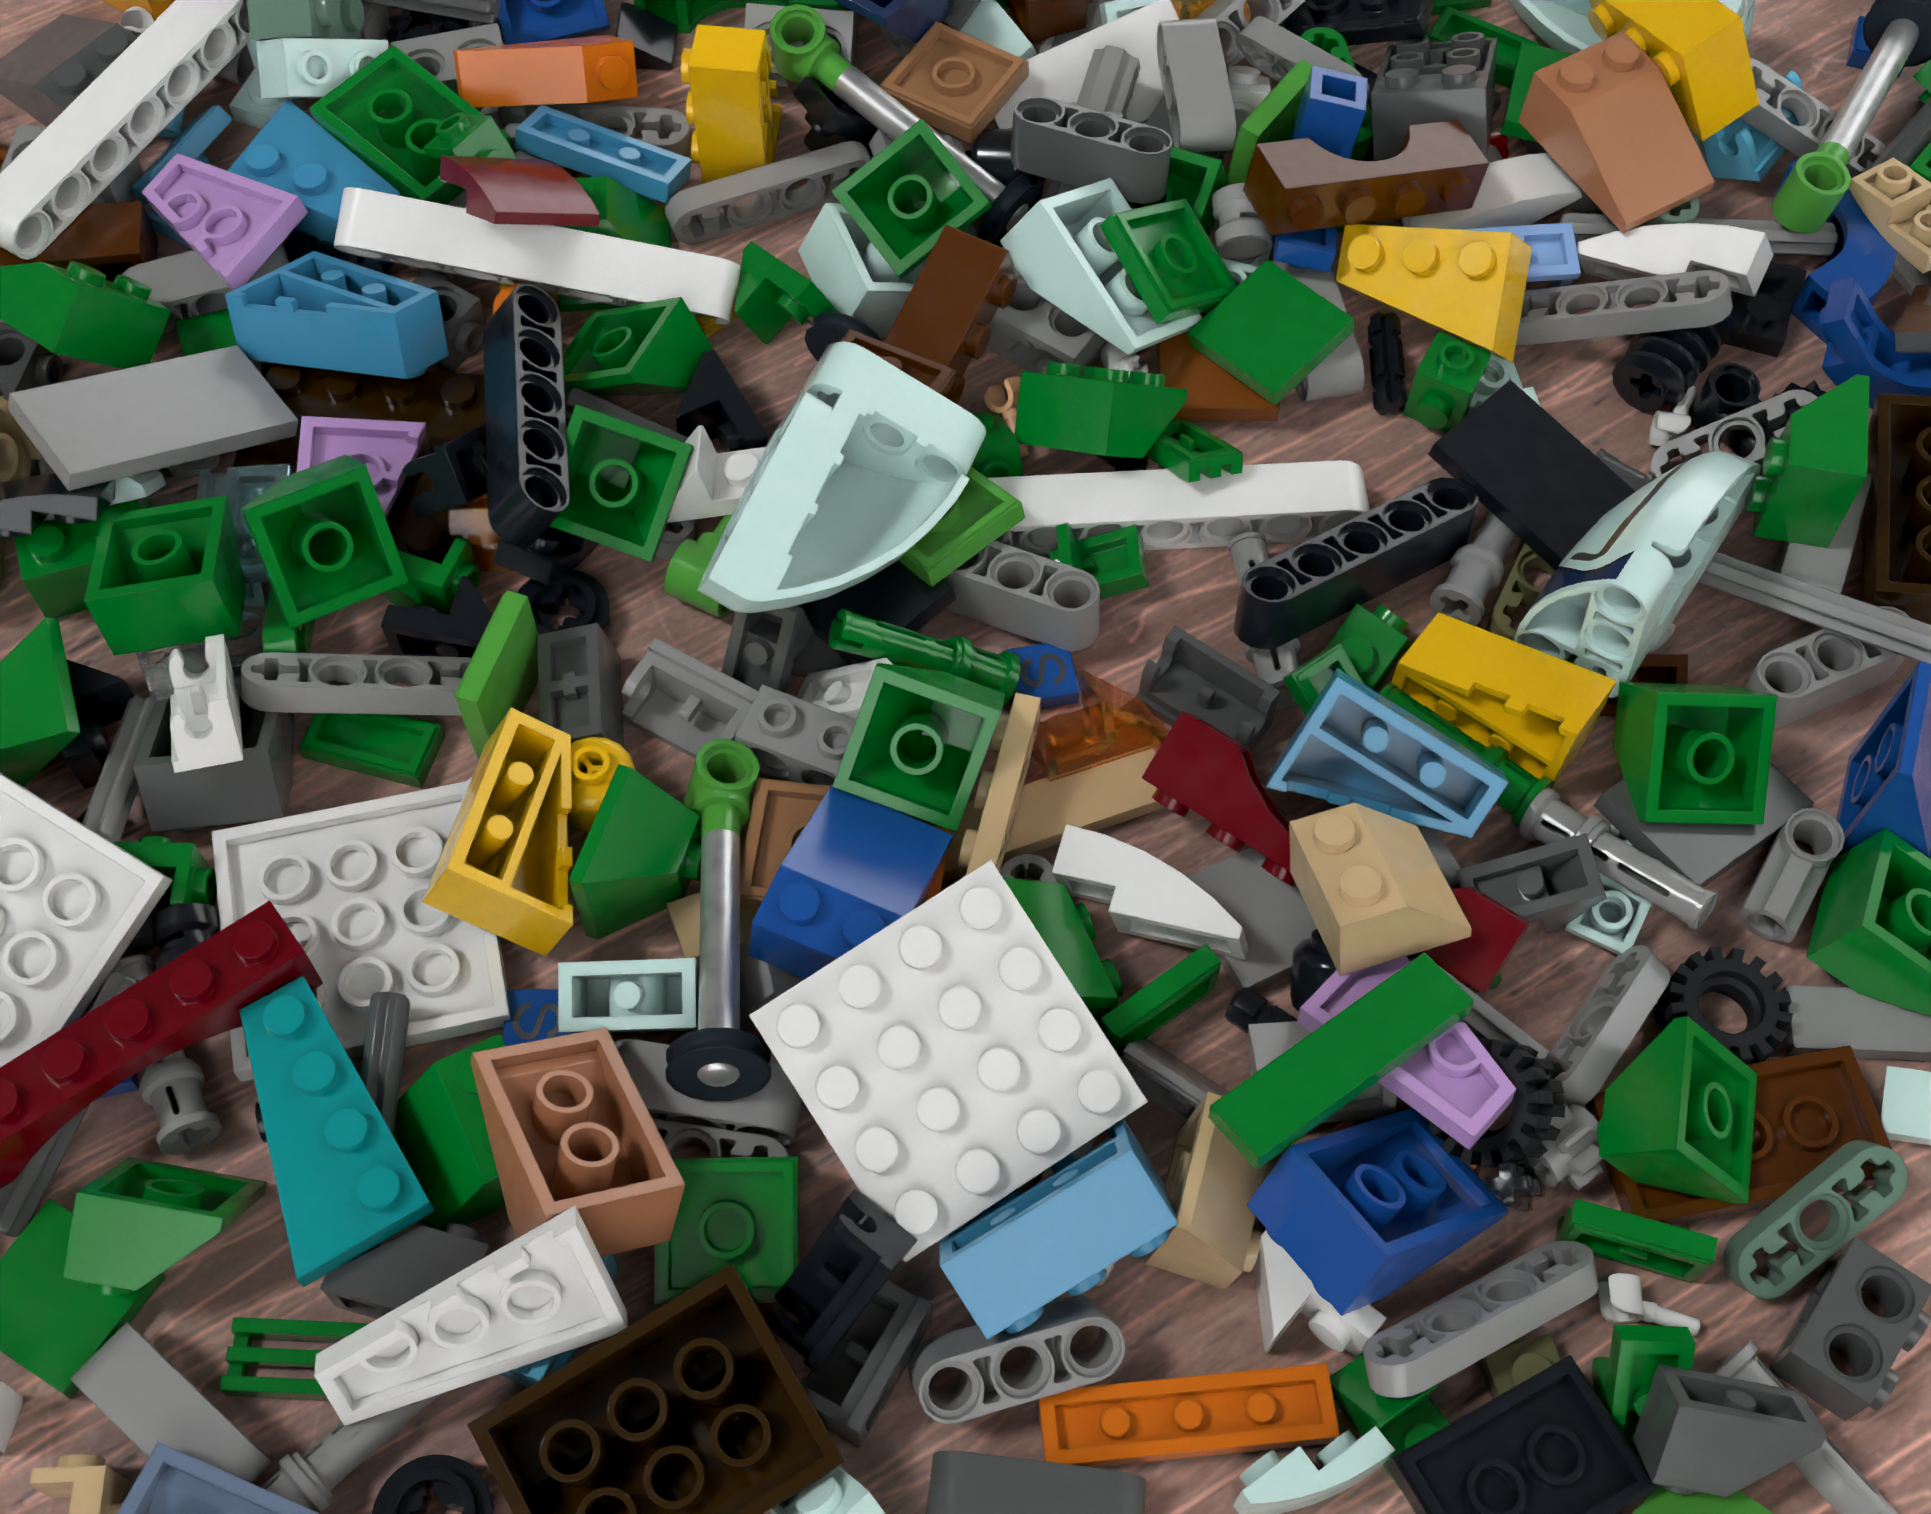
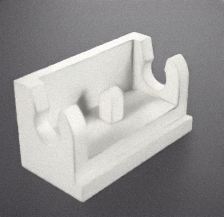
M224 634L205 637V660L209 663V667L204 672L191 673L187 671L183 666L184 657L179 649H173L170 654L169 672L174 687V695H170L171 762L174 773L243 760L239 693Z

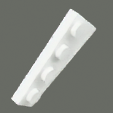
M574 1205L316 1354L314 1376L344 1426L611 1337L628 1327L627 1310Z

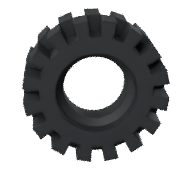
M1721 946L1710 947L1704 956H1702L1700 951H1697L1690 955L1684 964H1680L1657 1001L1661 1004L1655 1011L1656 1023H1666L1659 1032L1660 1034L1674 1018L1688 1016L1747 1065L1766 1061L1787 1036L1785 1031L1792 1023L1793 1013L1784 1011L1792 1003L1789 991L1775 993L1776 988L1783 980L1776 971L1768 977L1763 976L1759 971L1767 962L1758 956L1748 965L1742 962L1745 950L1733 947L1728 955L1723 958ZM1709 992H1717L1732 998L1746 1014L1747 1025L1745 1030L1731 1034L1712 1026L1699 1009L1700 997Z
M1477 1038L1516 1088L1514 1110L1510 1121L1499 1130L1492 1131L1487 1129L1470 1150L1432 1123L1428 1126L1433 1136L1447 1137V1140L1441 1147L1449 1155H1461L1459 1161L1463 1163L1481 1165V1167H1498V1163L1511 1162L1518 1166L1529 1164L1527 1157L1540 1158L1548 1151L1541 1142L1543 1140L1556 1141L1561 1129L1550 1125L1552 1117L1565 1118L1566 1105L1553 1104V1095L1564 1093L1560 1080L1548 1079L1547 1075L1553 1072L1555 1068L1549 1060L1536 1058L1539 1052L1532 1047L1518 1045V1042Z

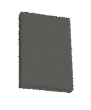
M1770 761L1764 824L1643 822L1638 820L1625 778L1604 791L1593 806L1636 849L1659 860L1667 867L1700 886L1705 887L1775 837L1793 813L1801 809L1811 808L1814 802Z

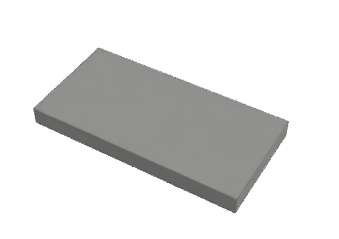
M238 345L9 393L8 403L9 412L68 491L296 436L299 421Z
M1417 825L1450 889L1461 888L1456 870L1462 868L1437 831L1433 828ZM1251 847L1188 876L1191 881L1212 896L1243 928L1249 947L1246 960L1216 954L1237 991H1240L1243 987L1257 991L1290 975L1294 948L1303 940L1311 938V933L1317 929L1297 885L1293 887L1263 869L1261 865L1265 861L1266 856Z

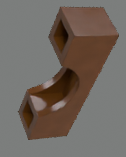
M1459 120L1409 125L1399 154L1381 161H1358L1344 158L1323 149L1309 138L1256 144L1243 192L1270 235L1470 209L1473 206L1489 166V161Z

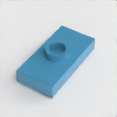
M213 105L196 116L131 186L133 188L131 192L145 206L149 204L141 193L142 190L177 153L207 164L210 159L203 152L233 119L219 105Z

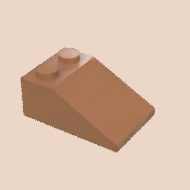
M1624 31L1534 72L1518 122L1622 233L1712 190L1715 181L1660 68Z
M607 1028L472 1053L471 1066L508 1217L517 1238L575 1205L600 1257L670 1241L685 1183Z

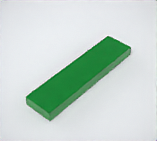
M1424 952L1211 1104L1208 1118L1257 1170L1470 1014L1474 1000Z

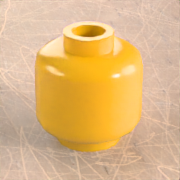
M587 737L571 743L572 810L567 815V821L571 825L589 832L618 764L635 770L632 757L621 744L604 737Z

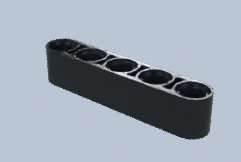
M526 283L519 284L514 288L485 324L483 331L488 519L494 532L502 540L517 547L531 546L568 506L570 498L561 315L556 302L546 291Z
M1455 478L1431 480L1251 567L1244 573L1241 580L1233 626L1235 635L1240 641L1254 648L1272 649L1279 647L1351 611L1356 604L1362 605L1449 561L1458 548L1467 545L1479 499L1477 491L1470 484Z

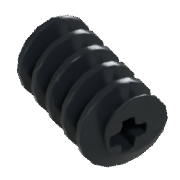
M1727 316L1723 321L1706 327L1640 333L1637 341L1628 348L1625 356L1616 363L1612 372L1613 384L1617 392L1630 406L1641 412H1655L1661 409L1663 405H1675L1682 401L1688 388L1696 383L1699 374L1706 370L1710 360L1718 354L1721 345L1730 338L1733 331L1731 319Z

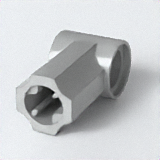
M1805 808L1793 813L1769 845L1766 859L1737 915L1746 924L1748 931L1768 941L1781 940L1790 943L1794 939L1830 864L1843 849L1845 840L1843 828L1836 818L1823 810ZM1794 841L1807 844L1814 851L1815 855L1803 852Z

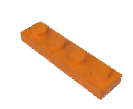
M1327 1363L1078 1387L1037 1399L1044 1461L1086 1467H1103L1330 1444L1340 1436Z

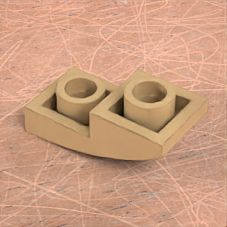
M1894 157L1851 178L1849 190L1868 220L1881 236L1903 258L1923 274L1930 271L1931 183Z

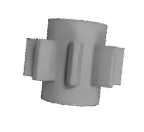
M1571 1104L1565 1107V1118L1552 1117L1550 1125L1561 1129L1556 1141L1543 1140L1541 1143L1548 1151L1540 1158L1527 1157L1529 1164L1525 1166L1538 1181L1548 1187H1554L1557 1184L1562 1187L1569 1181L1574 1188L1580 1190L1603 1171L1598 1163L1603 1158L1599 1156L1597 1119L1582 1106Z

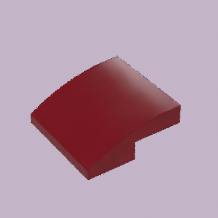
M441 155L440 179L467 189V214L493 224L599 226L600 214L586 191L570 174L549 161L541 159Z

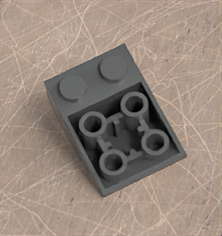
M1464 32L1453 35L1451 41L1429 42V38L1425 36V38L1400 40L1396 41V45H1388L1371 93L1374 160H1386L1397 156L1409 125L1459 120L1484 155L1487 154L1492 129L1497 38L1484 39L1483 33Z

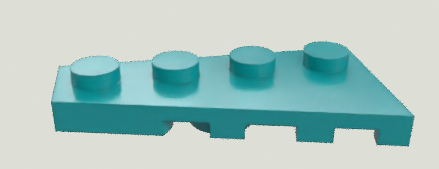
M301 976L239 1011L296 1279L305 1287L435 1210L304 976Z

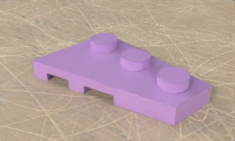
M178 153L141 192L154 211L232 290L248 282L308 213L300 198L294 194Z
M302 416L297 472L345 454L367 466L383 513L387 519L407 478L403 474V469L410 461L416 459L426 439V423Z
M1405 956L1339 976L1336 970L1300 1007L1297 1022L1310 1032L1315 1031L1410 963L1409 959ZM1457 1022L1377 1081L1468 1150L1472 1148L1508 1107L1516 1091L1515 1086L1465 1022Z

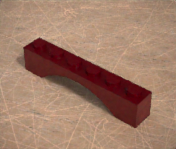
M1182 711L1141 777L1157 788L1152 798L1182 817H1186L1190 809L1211 822L1206 830L1209 835L1238 852L1241 851L1244 844H1247L1266 856L1265 861L1261 865L1263 869L1281 881L1295 887L1296 883L1290 872L1289 822L1278 811L1260 780L1250 749L1200 717ZM1475 887L1451 889L1472 928L1471 937L1418 953L1422 954L1425 952L1438 966L1442 967L1470 990L1473 987L1481 993H1485L1495 981L1532 922Z
M270 900L0 1067V1189L16 1179L29 1160L60 1128L90 1103L125 1079L158 1060L198 1041L243 1027L240 1009L301 976H304L312 991L324 984L307 954Z

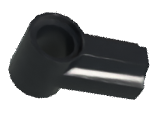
M1724 363L1716 366L1710 372L1690 407L1689 416L1694 428L1697 430L1762 402L1758 398L1761 391L1760 381L1755 373L1746 366L1737 363ZM1767 418L1757 421L1763 428L1767 444L1770 438L1774 437L1773 431L1785 427L1781 424L1770 429ZM1734 430L1723 437L1726 444L1742 458L1750 455L1756 445L1755 437L1746 430ZM1763 466L1761 467L1759 475H1762L1763 473Z

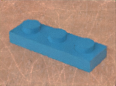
M540 105L516 128L515 149L535 155L541 160L584 173L588 177L607 176L648 200H658L667 204L669 199L690 179L691 158L544 105Z

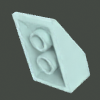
M1112 178L1039 200L1000 240L1004 249L1009 250L1016 270L1023 276L1031 290L1128 355L1187 332L1203 318L1201 314H1196L1156 324L1099 226L1113 213L1132 210Z
M841 203L824 204L798 249L812 282L839 313L849 315L861 321L878 334L880 338L887 337L927 261L926 259L900 280ZM973 223L962 230L977 237V231Z

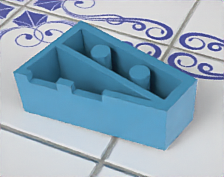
M288 98L227 170L298 196L308 213L292 230L288 239L291 238L293 232L302 231L317 237V244L321 240L334 244L344 188L355 187L401 196L397 189ZM363 257V261H362V262L364 263V261H365L366 259H371V258H365V257ZM371 259L373 261L386 265L389 270L394 264L392 262Z
M316 251L306 254L225 294L236 344L249 360L409 379L424 374L427 367L449 356L438 291Z
M1336 668L1269 772L1266 787L1283 792L1288 790L1324 799L1328 803L1340 806L1355 802L1409 823L1472 838L1509 782L1503 770Z
M1124 1118L1106 1129L1109 1137L1076 1161L1072 1153L1051 1166L1055 1173L1054 1175L1020 1196L1014 1190L940 1242V1267L987 1340L1004 1329L1007 1334H1014L1027 1328L1042 1315L1045 1304L1065 1292H1068L1070 1296H1076L1093 1288L1105 1277L1107 1273L1105 1268L1126 1255L1131 1254L1132 1257L1137 1258L1154 1251L1168 1239L1170 1235L1168 1230L1178 1224L1164 1182Z

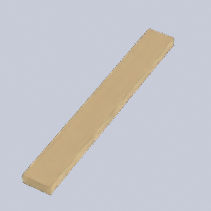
M1151 742L1024 784L1003 863L1015 856L1031 854L1060 844L1066 824L1096 832L1166 808L1152 798L1157 788L1141 778L1156 754ZM975 801L967 803L957 832L950 830V834H953V839L946 853L942 883L966 876L967 869L958 867V862L967 828L977 831L979 829L983 810L974 807ZM700 892L666 903L684 958L699 959ZM740 907V945L751 938V925L758 909Z

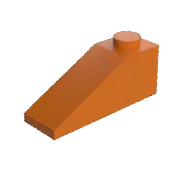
M611 35L453 50L458 95L474 108L590 103L638 97L634 43L632 40Z

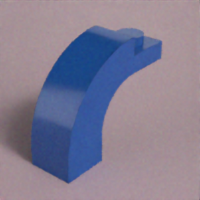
M1312 66L1290 140L1309 138L1323 149L1350 159L1366 112L1368 78ZM1337 227L1272 235L1274 245L1273 260L1288 263L1298 269L1310 268L1329 273L1336 255Z
M1797 160L1789 164L1783 176V179L1776 191V194L1781 188L1784 181L1786 180L1787 176L1789 175ZM1849 188L1827 220V222L1835 225L1836 233H1838V243L1835 245L1834 252L1826 256V264L1807 276L1791 308V314L1826 345H1828V342L1823 338L1820 330L1819 314L1821 309L1826 307L1832 281L1855 276L1873 307L1891 274L1897 251L1868 220Z
M1856 277L1832 281L1826 307H1823L1819 314L1820 330L1823 338L1828 342L1822 369L1832 382L1838 386L1856 374L1870 376L1869 408L1871 409L1874 408L1878 393L1931 396V353L1896 352L1895 332L1890 330L1880 320Z

